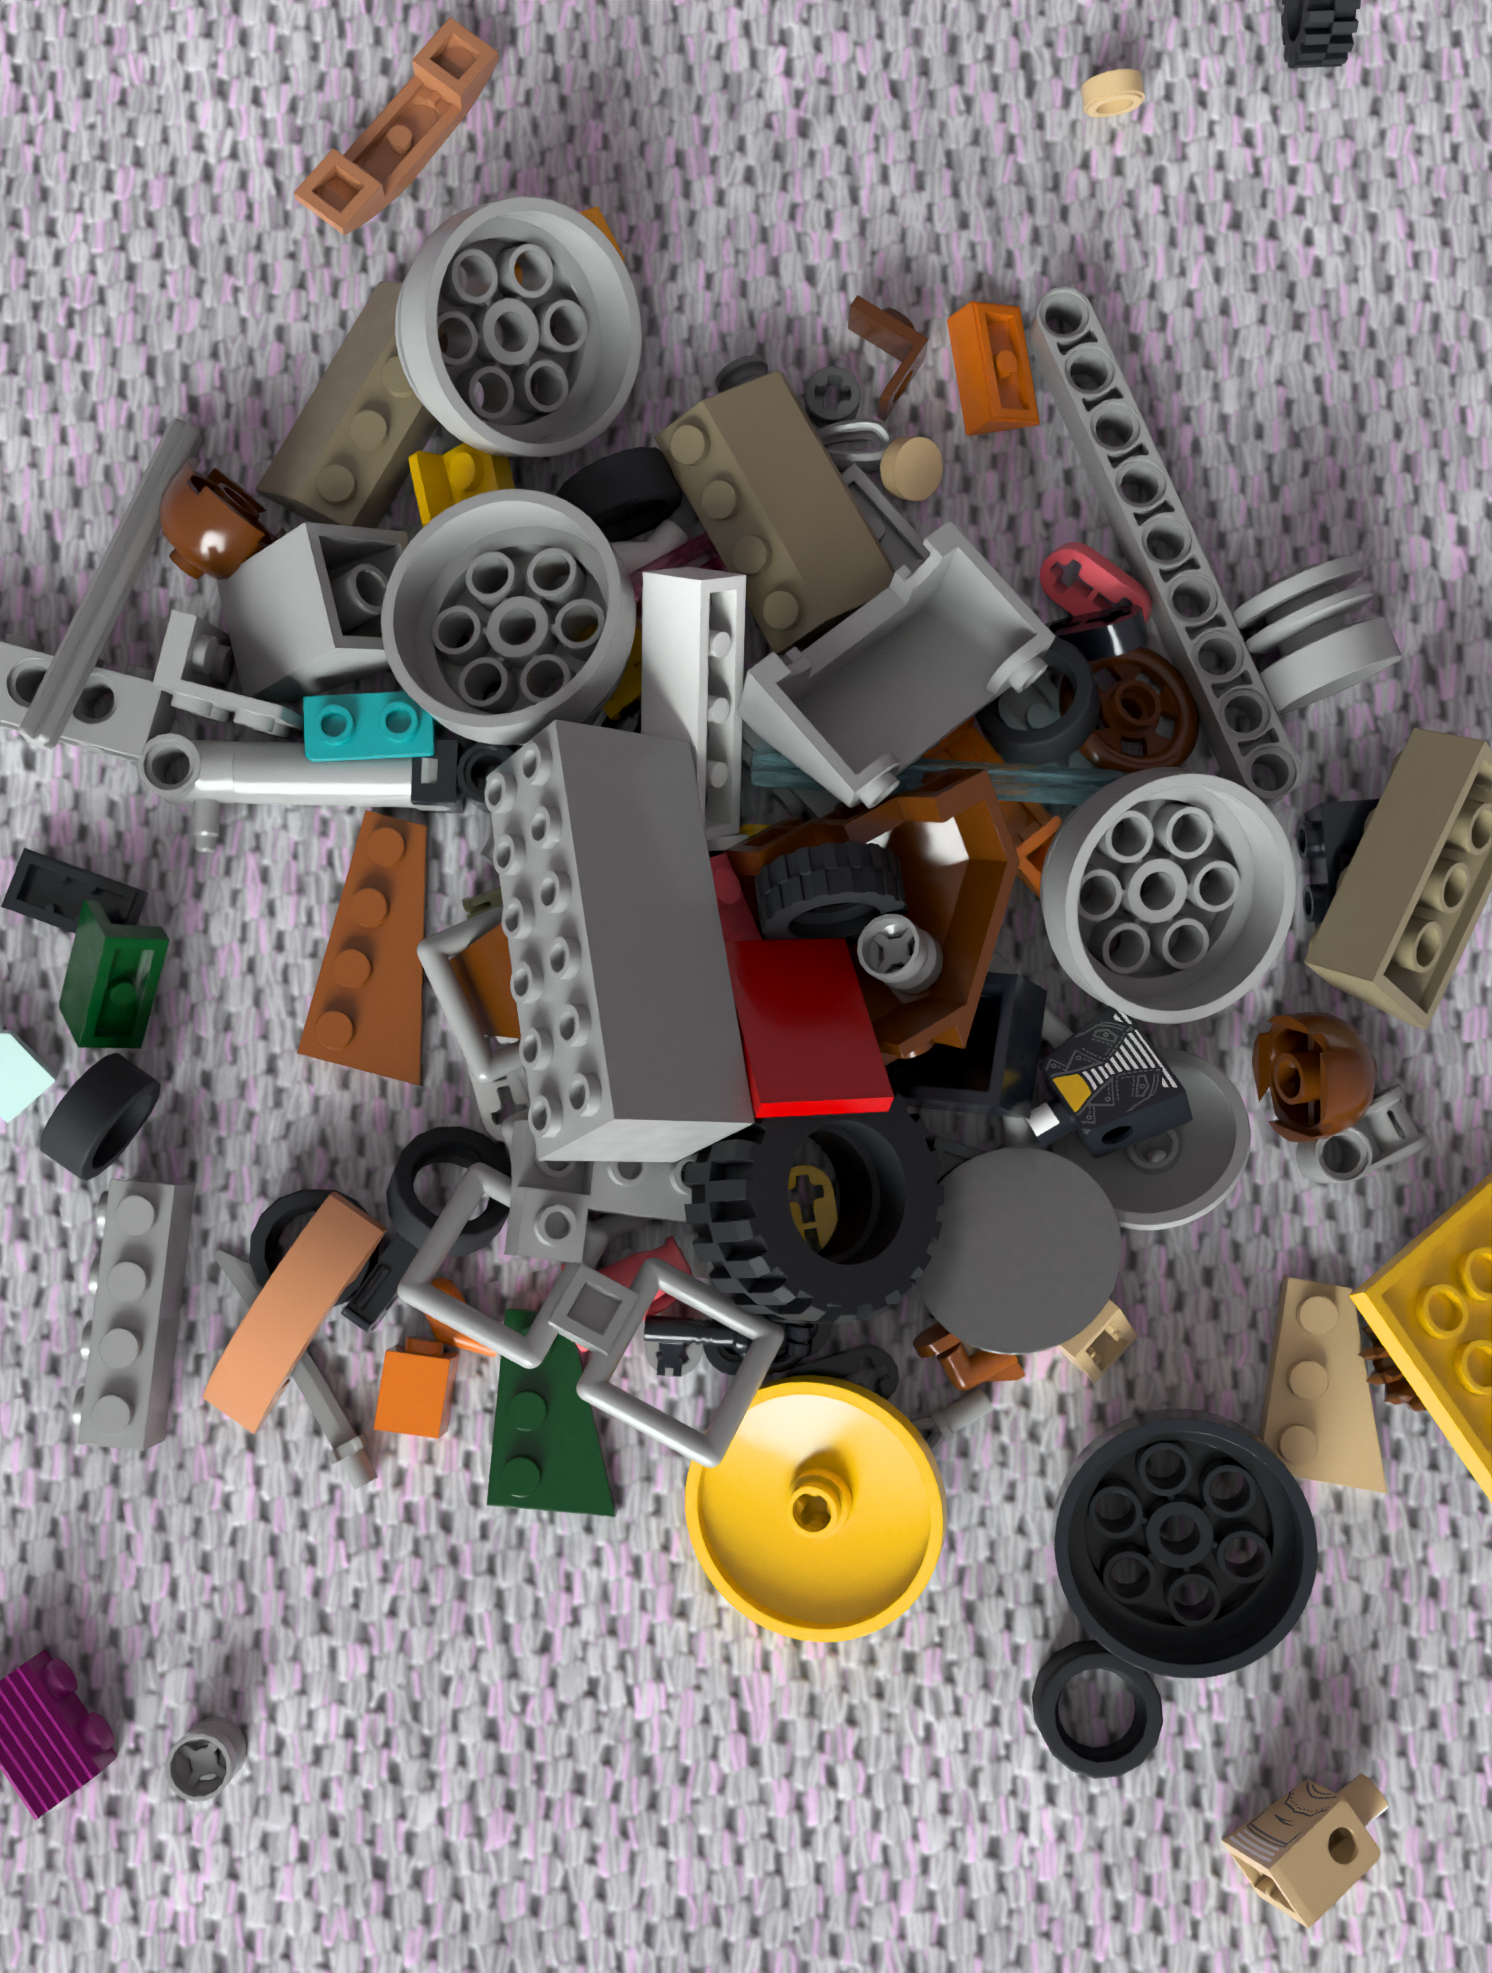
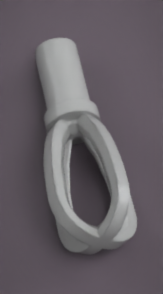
M874 419L841 421L817 430L824 446L857 441H876L880 443V448L874 451L827 450L838 470L842 472L846 471L854 463L863 473H873L880 470L882 456L891 443L887 428L881 422Z
M978 1388L940 1411L935 1409L928 1414L929 1417H918L909 1420L918 1431L932 1430L933 1433L926 1442L934 1454L943 1441L946 1442L953 1438V1433L993 1411V1407L984 1391Z

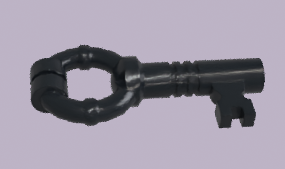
M645 1315L644 1341L659 1342V1350L662 1353V1356L658 1357L657 1375L665 1376V1368H674L673 1376L681 1377L682 1358L679 1357V1354L682 1352L684 1344L696 1343V1345H700L702 1343L707 1346L712 1344V1346L732 1347L735 1353H738L744 1359L753 1342L750 1338L717 1320L710 1321V1319H706L705 1321L700 1318L694 1320V1318ZM788 1323L786 1354L775 1357L766 1374L784 1372L796 1366L804 1357L811 1356L813 1323Z

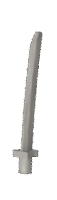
M216 1250L214 1259L250 1309L262 1290L256 1282L251 1264L224 1250ZM306 1349L291 1372V1376L333 1450L327 1452L332 1465L341 1461L354 1490L378 1478L364 1448L371 1444L365 1433L357 1435L323 1373L308 1349Z

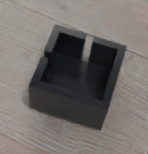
M987 972L981 992L986 997H981L980 995L965 1049L934 1042L933 1047L921 1055L907 1059L898 1058L885 1066L891 1087L893 1086L907 1099L910 1107L1030 1119L1047 990L1019 974Z

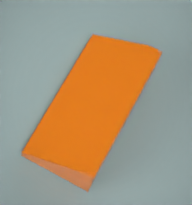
M970 301L947 319L966 435L973 436L1039 425L1040 421L1020 306Z

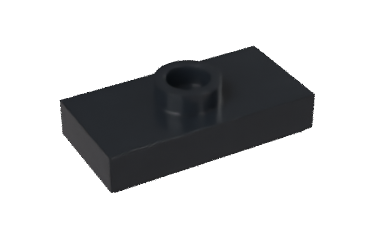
M24 848L1 907L76 934L84 900H98L111 924L136 925L148 892Z

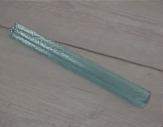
M757 749L752 754L750 778L751 783L755 786L826 790L776 749ZM919 758L896 776L900 783L891 794L912 791L922 785L921 779L923 776L948 768L987 769L997 799L1000 801L1079 805L1103 787L1130 773L1127 771Z

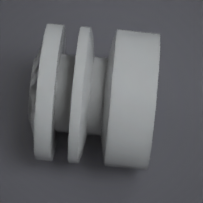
M1345 556L1323 564L1309 565L1291 572L1263 588L1258 595L1238 607L1232 613L1240 632H1249L1265 627L1245 642L1250 655L1279 650L1282 656L1259 674L1277 715L1301 709L1344 691L1380 673L1402 659L1400 649L1385 617L1366 619L1354 623L1351 618L1352 614L1359 611L1374 598V592L1370 585H1361L1341 591L1363 575V568L1357 556Z

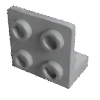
M174 609L171 610L152 686L173 695L171 706L190 711L189 714L225 724L228 722L229 714L233 713L235 714L233 722L248 726L250 730L282 739H288L290 728L304 732V717L278 704L218 689L220 683L225 684L228 682L234 668L235 659L232 647L230 646L229 634L197 615Z

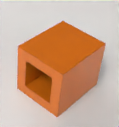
M406 1336L405 1346L395 1345L385 1351L373 1430L435 1439L443 1436L448 1431L459 1354L443 1352V1342H439L435 1338Z

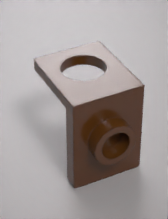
M857 295L850 305L848 329L902 362L880 396L877 417L885 422L923 364L929 338L914 330L912 322L899 311L892 308L881 310Z

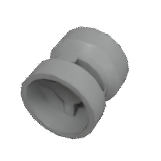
M884 914L874 918L864 927L858 939L857 954L860 964L866 972L903 994H916L927 990L936 982L942 971L944 957L940 944L928 932L920 929L914 922L899 914Z
M221 1717L206 1718L196 1723L169 1751L165 1768L166 1778L171 1789L181 1798L192 1802L207 1801L219 1795L243 1767L247 1755V1745L241 1729L232 1721ZM217 1750L220 1754V1762H218V1755L216 1753Z

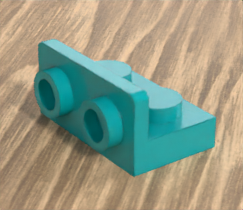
M406 691L303 697L305 756L311 762L432 756L436 751L435 731H444L443 725L415 702Z

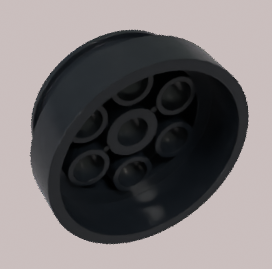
M1161 1409L1137 1414L1111 1426L1093 1439L1073 1462L1063 1480L1054 1508L1053 1546L1060 1583L1070 1607L1087 1632L1100 1645L1121 1660L1147 1672L1174 1678L1196 1679L1214 1677L1243 1668L1262 1658L1288 1635L1303 1613L1313 1589L1318 1561L1317 1536L1312 1513L1303 1491L1286 1465L1262 1439L1238 1423L1216 1414L1192 1409ZM1167 1449L1179 1454V1467L1168 1477H1155L1145 1470L1148 1458L1158 1450ZM1223 1472H1236L1243 1476V1485L1237 1495L1229 1499H1219L1210 1494L1211 1482L1217 1475ZM1109 1493H1121L1127 1496L1132 1503L1130 1510L1125 1516L1110 1520L1096 1512L1099 1500ZM1174 1515H1184L1194 1521V1528L1191 1534L1184 1540L1169 1541L1160 1535V1528L1166 1519ZM1247 1537L1257 1542L1254 1556L1244 1563H1232L1224 1558L1227 1545L1234 1539ZM1125 1558L1137 1559L1145 1565V1571L1133 1583H1119L1110 1576L1112 1567L1118 1561ZM1187 1581H1200L1208 1586V1591L1205 1598L1198 1604L1183 1605L1174 1599L1177 1588Z

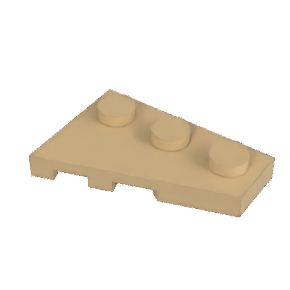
M1283 1276L1258 1437L1278 1455L1293 1477L1388 1494L1369 1382H1366L1368 1376L1365 1359L1358 1355L1363 1351L1356 1306L1349 1297L1353 1292V1288Z

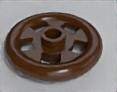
M1144 646L1125 654L1088 661L1093 675L1107 668L1117 682L1110 685L1105 691H1102L1096 683L1101 702L1099 717L1106 729L1097 731L1094 729L1084 745L1077 750L1094 766L1117 778L1151 768H1180L1191 755L1199 734L1197 705L1181 673L1167 659ZM1139 673L1147 676L1161 689L1158 694L1147 683L1135 680ZM1065 675L1059 689L1061 717L1064 716L1071 706L1074 698L1072 684ZM1160 715L1174 721L1171 739L1155 732ZM1121 740L1125 742L1140 741L1142 743L1143 756L1123 753Z

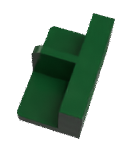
M98 900L83 901L59 1000V1009L78 1048L141 1049L170 940L162 927L111 924Z

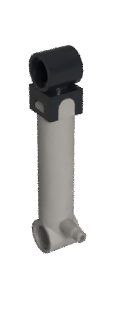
M167 733L158 735L146 743L142 757L138 758L137 767L140 779L155 794L171 804L183 807L195 805L193 830L196 836L195 849L198 853L212 854L216 851V838L219 836L221 803L417 808L420 813L464 814L465 797H468L472 804L481 811L491 813L485 803V792L478 789L479 775L489 766L501 765L514 753L505 745L480 742L465 751L458 740H435L436 751L432 756L311 762L305 756V743L188 740L182 735ZM188 757L190 768L187 776L179 783L169 785L166 776L169 766L178 758Z

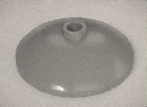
M1154 1047L1186 1090L1193 1120L1101 1158L1091 1156L1074 1130L1052 1143L1053 1153L1069 1159L1080 1166L1101 1186L1114 1208L1120 1227L1136 1230H1161L1194 1221L1210 1212L1230 1194L1246 1167L1251 1145V1130L1248 1113L1240 1093L1231 1080L1216 1066L1201 1057L1182 1050ZM1159 1149L1167 1152L1166 1156L1158 1162H1149L1145 1159L1146 1155L1152 1150Z

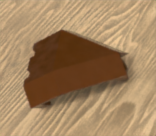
M948 768L923 776L921 779L922 785L914 790L899 792L891 796L888 795L882 802L871 809H868L863 802L852 808L840 802L836 804L834 811L821 818L805 823L802 815L782 820L725 850L763 940L766 939L761 932L754 879L756 875L761 873L760 869L766 864L774 862L775 858L783 854L793 853L797 849L807 846L809 848L819 846L822 843H846V841L879 844L884 849H891L894 851V856H898L908 912L904 914V917L935 938L941 946L944 958L939 977L927 990L916 994H903L866 972L858 958V942L848 946L885 1066L898 1058L907 1059L921 1055L931 1049L934 1042L965 1049L1020 863L987 769Z

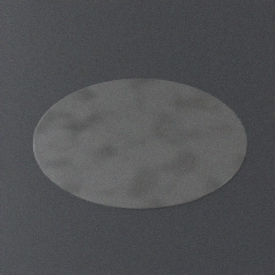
M1014 1147L998 1149L978 1155L964 1162L942 1179L937 1185L944 1186V1205L937 1207L936 1221L943 1222L937 1244H929L926 1253L932 1258L921 1278H915V1281L929 1311L946 1330L973 1347L998 1354L1021 1355L1041 1352L1056 1347L1070 1340L1091 1324L1102 1311L1114 1290L1121 1266L1122 1240L1114 1208L1101 1186L1090 1174L1077 1164L1058 1154L1035 1148Z

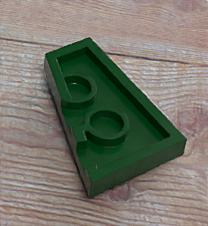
M507 1308L505 1309L504 1325L526 1336L539 1311ZM557 1334L542 1363L536 1368H524L501 1355L487 1505L616 1517L617 1510L608 1480L603 1449L592 1405L582 1400L576 1390L577 1382L584 1371L580 1349L575 1342L560 1334Z

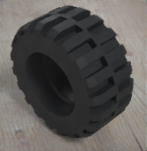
M893 1086L891 1088L894 1099L889 1110L886 1112L756 1118L753 1109L754 1124L697 1151L696 1163L687 1164L684 1185L692 1186V1204H684L687 1224H695L699 1237L692 1241L693 1247L700 1262L712 1263L714 1269L709 1273V1276L722 1293H735L733 1299L737 1306L751 1314H764L768 1320L781 1323L848 1324L853 1320H868L882 1314L888 1306L887 1304H897L910 1292L913 1285L909 1278H921L932 1258L926 1253L929 1244H937L943 1223L936 1221L937 1207L944 1205V1186H937L935 1169L940 1168L941 1164L937 1149L935 1147L928 1148L924 1136L929 1131L918 1113L909 1114L906 1111L910 1103ZM807 1137L815 1141L830 1159L836 1172L840 1189L838 1221L831 1238L819 1253H816L799 1233L792 1217L788 1197L791 1166L797 1151Z

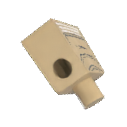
M1360 1773L1337 1793L1308 1779L1222 1839V1842L1261 1898L1309 1928L1380 1859V1848L1365 1827L1388 1809L1389 1806L1380 1790L1364 1774Z

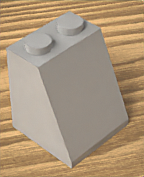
M304 522L243 562L230 578L216 580L243 696L262 701H295L303 699L304 696H313L391 669L382 641L381 611L385 590L393 568L409 544L407 531Z

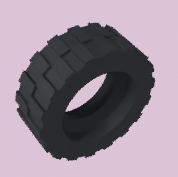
M846 841V843L830 842L822 843L819 846L800 848L793 853L783 854L775 858L774 862L763 866L760 869L761 873L756 875L754 879L761 932L766 940L845 938L847 946L858 942L864 927L874 918L884 914H899L904 917V914L908 912L899 858L894 856V851L891 849H884L875 843L864 844L859 843V841Z

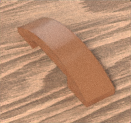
M450 17L412 59L414 76L343 155L334 148L326 155L293 192L295 199L343 235L368 222L394 201L413 182L467 115L499 61V52Z
M332 1192L290 1247L248 1310L213 1371L202 1398L255 1434L291 1381L288 1379L289 1375L344 1289L357 1278L388 1228L337 1192Z

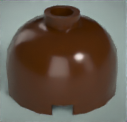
M189 457L171 477L161 496L159 517L162 531L169 543L174 547L169 557L182 571L194 579L200 580L205 573L217 580L228 579L243 562L286 535L287 532L282 527L274 536L258 520L260 518L259 514L267 510L257 500L216 468L207 477L197 472L196 469L201 460Z
M1325 1012L1276 1015L1267 1021L1273 1023L1269 1032L1258 1033L1254 1042L1252 1066L1259 1102L1270 1087L1274 1113L1278 1119L1268 1122L1276 1133L1289 1142L1304 1143L1321 1138L1327 1139L1346 1131L1365 1116L1375 1092L1377 1065L1368 1044L1353 1025Z

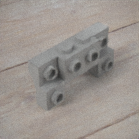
M528 1120L514 1121L510 1150L512 1175L511 1203L504 1255L582 1263L588 1211L687 1224L684 1204H692V1186L684 1185L687 1164L696 1163L698 1152L677 1162L538 1161L535 1136L530 1130ZM695 1251L692 1277L710 1279L709 1273L714 1269L712 1263L700 1262Z

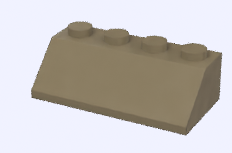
M378 283L255 489L259 494L310 522L377 529L410 473L408 457L418 450L423 451L439 424V421L424 407L408 383L399 359L395 336V315L403 283ZM440 326L438 329V340L440 349L445 354L448 348V338L445 330Z
M777 370L700 401L654 437L727 570L730 573L746 575L745 602L772 650L777 655H785L795 646L800 652L804 651L890 586L895 572L894 567L782 371Z
M1413 728L1404 749L1398 753L1393 761L1391 777L1377 807L1369 813L1365 821L1364 834L1349 866L1339 876L1336 894L1324 920L1311 936L1309 951L1304 963L1332 987L1414 1027L1427 1030L1492 891V749L1485 740Z

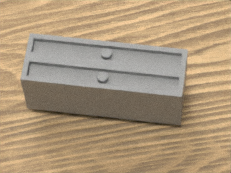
M555 719L486 776L487 784L485 787V803L491 812L495 841L493 863L495 870L499 873L503 900L502 929L508 937L512 967L510 989L512 997L517 1003L520 1025L519 1056L522 1065L526 1069L530 1099L528 1122L530 1130L535 1136L538 1161L677 1162L755 1123L690 742Z

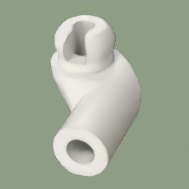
M665 519L646 542L616 541L610 544L624 563L631 583H643V572L664 569L688 538L677 524Z

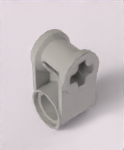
M1397 1084L1374 1093L1373 1100L1365 1116L1346 1131L1327 1139L1321 1138L1316 1141L1299 1142L1296 1148V1161L1299 1170L1304 1176L1315 1183L1345 1184L1357 1181L1381 1167L1415 1154L1428 1146L1431 1141L1427 1133H1419L1400 1099L1405 1092L1401 1085ZM1330 1138L1339 1143L1344 1154L1343 1162L1335 1172L1327 1167L1322 1156L1323 1147Z

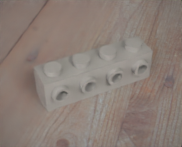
M133 1178L110 1179L109 1190H105L100 1196L97 1207V1225L99 1229H104L101 1255H97L94 1258L89 1272V1291L91 1294L96 1295L93 1321L89 1320L84 1327L80 1348L82 1359L88 1360L85 1386H81L78 1389L72 1411L74 1425L80 1426L78 1444L144 1451L165 1441L195 1184Z

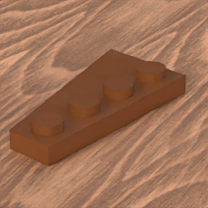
M365 810L297 1054L423 1087L424 968L417 955V946L425 938L426 910L428 909L430 829L427 826Z

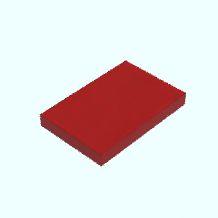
M845 938L724 941L755 1117L888 1111L894 1099V1094Z

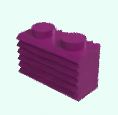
M45 1649L0 1680V1769L34 1820L39 1819L96 1777L118 1757L112 1747L115 1739L109 1724L96 1712L88 1714L87 1709L75 1693L78 1684L73 1671L60 1658L52 1659Z

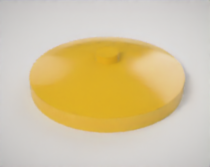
M802 1375L780 1378L760 1385L722 1462L716 1467L707 1468L691 1460L685 1487L686 1523L692 1546L704 1572L721 1595L740 1613L762 1627L783 1636L812 1642H838L866 1636L882 1629L896 1620L917 1600L928 1584L940 1559L947 1530V1500L942 1475L936 1459L918 1429L902 1412L878 1394L852 1382L828 1376Z

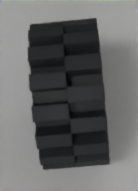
M1282 0V5H1284V15L1281 16V25L1284 26L1282 41L1283 45H1286L1283 56L1285 62H1288L1289 68L1339 67L1347 62L1348 52L1352 51L1354 45L1352 33H1357L1359 21L1356 19V10L1360 9L1361 0Z

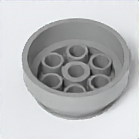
M518 196L479 204L467 208L443 222L428 237L416 255L401 287L395 315V336L399 359L408 383L417 398L459 440L475 449L500 457L557 456L572 452L590 443L611 425L624 407L631 393L639 368L642 343L641 316L634 285L623 260L610 240L589 219L562 203L546 198ZM516 261L522 270L523 279L521 285L515 277L514 266ZM459 265L463 267L467 275L468 285L466 292L461 288L458 281ZM551 316L554 318L557 327L555 339L550 331ZM496 321L499 322L503 330L501 346L495 338L494 328ZM440 326L445 330L448 338V348L445 354L440 349L438 340V329ZM532 375L535 377L538 385L536 399H534L530 389ZM477 381L481 384L484 392V401L481 407L478 405L474 393Z
M503 489L478 494L460 501L434 517L415 535L400 555L388 580L381 611V633L386 658L394 676L406 693L434 719L452 732L477 742L494 745L527 743L555 719L581 724L589 721L605 706L617 690L628 665L636 627V602L630 576L624 563L600 528L589 516L568 501L548 493L527 489ZM570 574L564 585L558 589L550 590L556 579ZM508 578L506 584L499 591L490 594L491 589L498 581ZM591 625H598L592 637L585 641L577 642L578 636L585 628ZM535 628L533 636L527 642L516 645L518 638L523 632ZM474 631L470 641L464 646L457 648L459 640L465 634ZM557 679H564L561 688L550 697L543 698L544 691L551 682ZM501 681V686L497 693L491 698L483 700V695L487 688Z
M1158 767L1128 774L1103 787L1079 804L1068 815L1054 835L1043 863L1040 882V900L1047 935L1057 960L1068 976L1086 993L1121 1013L1135 1019L1160 1024H1179L1211 1016L1232 1005L1248 993L1261 980L1278 956L1291 925L1296 898V872L1292 851L1283 828L1271 810L1256 795L1230 780L1178 767ZM1182 816L1183 826L1181 833L1172 841L1173 826ZM1123 820V836L1113 846L1111 841L1113 829L1118 822ZM1209 871L1210 878L1208 885L1200 893L1199 887L1201 879L1205 875V873ZM1151 874V888L1149 892L1143 898H1141V885L1145 878ZM1093 878V891L1090 897L1085 902L1080 903V891L1087 880ZM1179 927L1178 940L1175 943V945L1168 950L1169 938L1171 934ZM1121 931L1120 945L1114 953L1109 955L1110 942Z

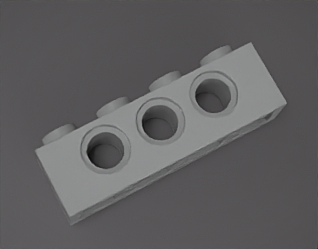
M7 634L5 641H0V727L19 732V727L33 700L34 690L43 680L54 655L43 653L45 648L43 644L15 634ZM98 658L58 742L137 763L138 758L142 757L145 745L149 740L158 735L170 733L177 711L176 707L171 706L173 695L152 686L155 676L154 671L127 665L125 674L104 669L105 661ZM113 693L114 705L111 711L102 718L94 719L93 707L95 702L102 695Z

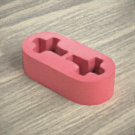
M1068 542L1060 545L1043 562L1040 569V582L1044 592L1051 600L1073 616L1114 608L1111 603L1099 595L1101 594L1113 603H1118L1123 597L1129 599L1133 605H1138L1142 608L1145 623H1148L1152 615L1153 604L1149 592L1142 584L1090 546L1081 542ZM1072 560L1079 562L1082 568L1078 576L1082 581L1091 586L1093 590L1077 580L1070 586L1064 585L1060 580L1064 570L1057 563L1066 566Z

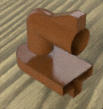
M939 1322L922 1331L913 1341V1347L919 1357L929 1358L937 1355V1360L950 1383L960 1391L971 1390L983 1382L1013 1381L1026 1376L1015 1355L998 1354L981 1349L968 1356L961 1340L946 1330Z

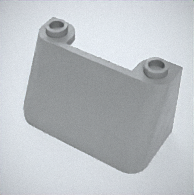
M951 520L925 538L923 545L930 552L925 561L920 559L909 569L904 564L894 572L888 588L804 651L800 652L795 646L785 653L783 661L773 651L747 671L738 707L740 717L755 734L849 808L855 807L862 802L868 809L878 805L900 783L896 778L898 774L1011 686L1017 693L1023 691L1038 679L1048 667L1042 658L1056 636Z

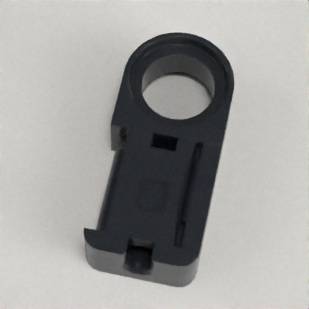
M398 1232L380 1256L378 1263L347 1306H344L340 1314L366 1333L370 1330H375L399 1297L397 1293L398 1284L419 1249Z

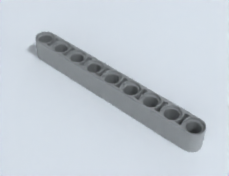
M1065 286L1053 288L1043 295L1037 305L1028 337L1031 350L1134 579L1142 584L1150 594L1153 602L1152 619L1174 667L1181 673L1193 695L1198 709L1199 723L1224 779L1246 788L1269 808L1291 793L1299 782L1300 767L1298 759L1091 303L1082 292L1075 288ZM1052 319L1064 320L1070 324L1073 332L1069 334L1056 333L1049 328L1046 322ZM1080 373L1087 374L1094 378L1099 388L1090 391L1081 389L1075 385L1071 376ZM1104 428L1112 429L1119 433L1124 444L1117 447L1107 446L1100 441L1096 431ZM1130 483L1139 485L1148 494L1149 502L1140 504L1130 501L1123 494L1121 486ZM1152 539L1165 541L1173 549L1174 559L1160 560L1148 550L1147 541ZM1185 595L1192 598L1198 605L1199 616L1190 618L1178 613L1173 604V596ZM1211 651L1219 655L1224 662V674L1213 675L1205 671L1199 662V652ZM1234 707L1244 711L1250 721V731L1248 733H1240L1231 729L1225 719V708ZM1252 764H1262L1271 769L1276 779L1274 791L1262 790L1256 786L1251 776Z

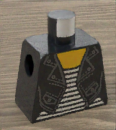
M1107 1006L1042 1060L1039 1069L1052 1098L1033 1108L1030 1113V1119L1023 1118L1042 1149L1074 1130L1091 1156L1096 1158L1104 1157L1193 1120L1186 1090L1133 1017L1121 1013L1110 1006Z

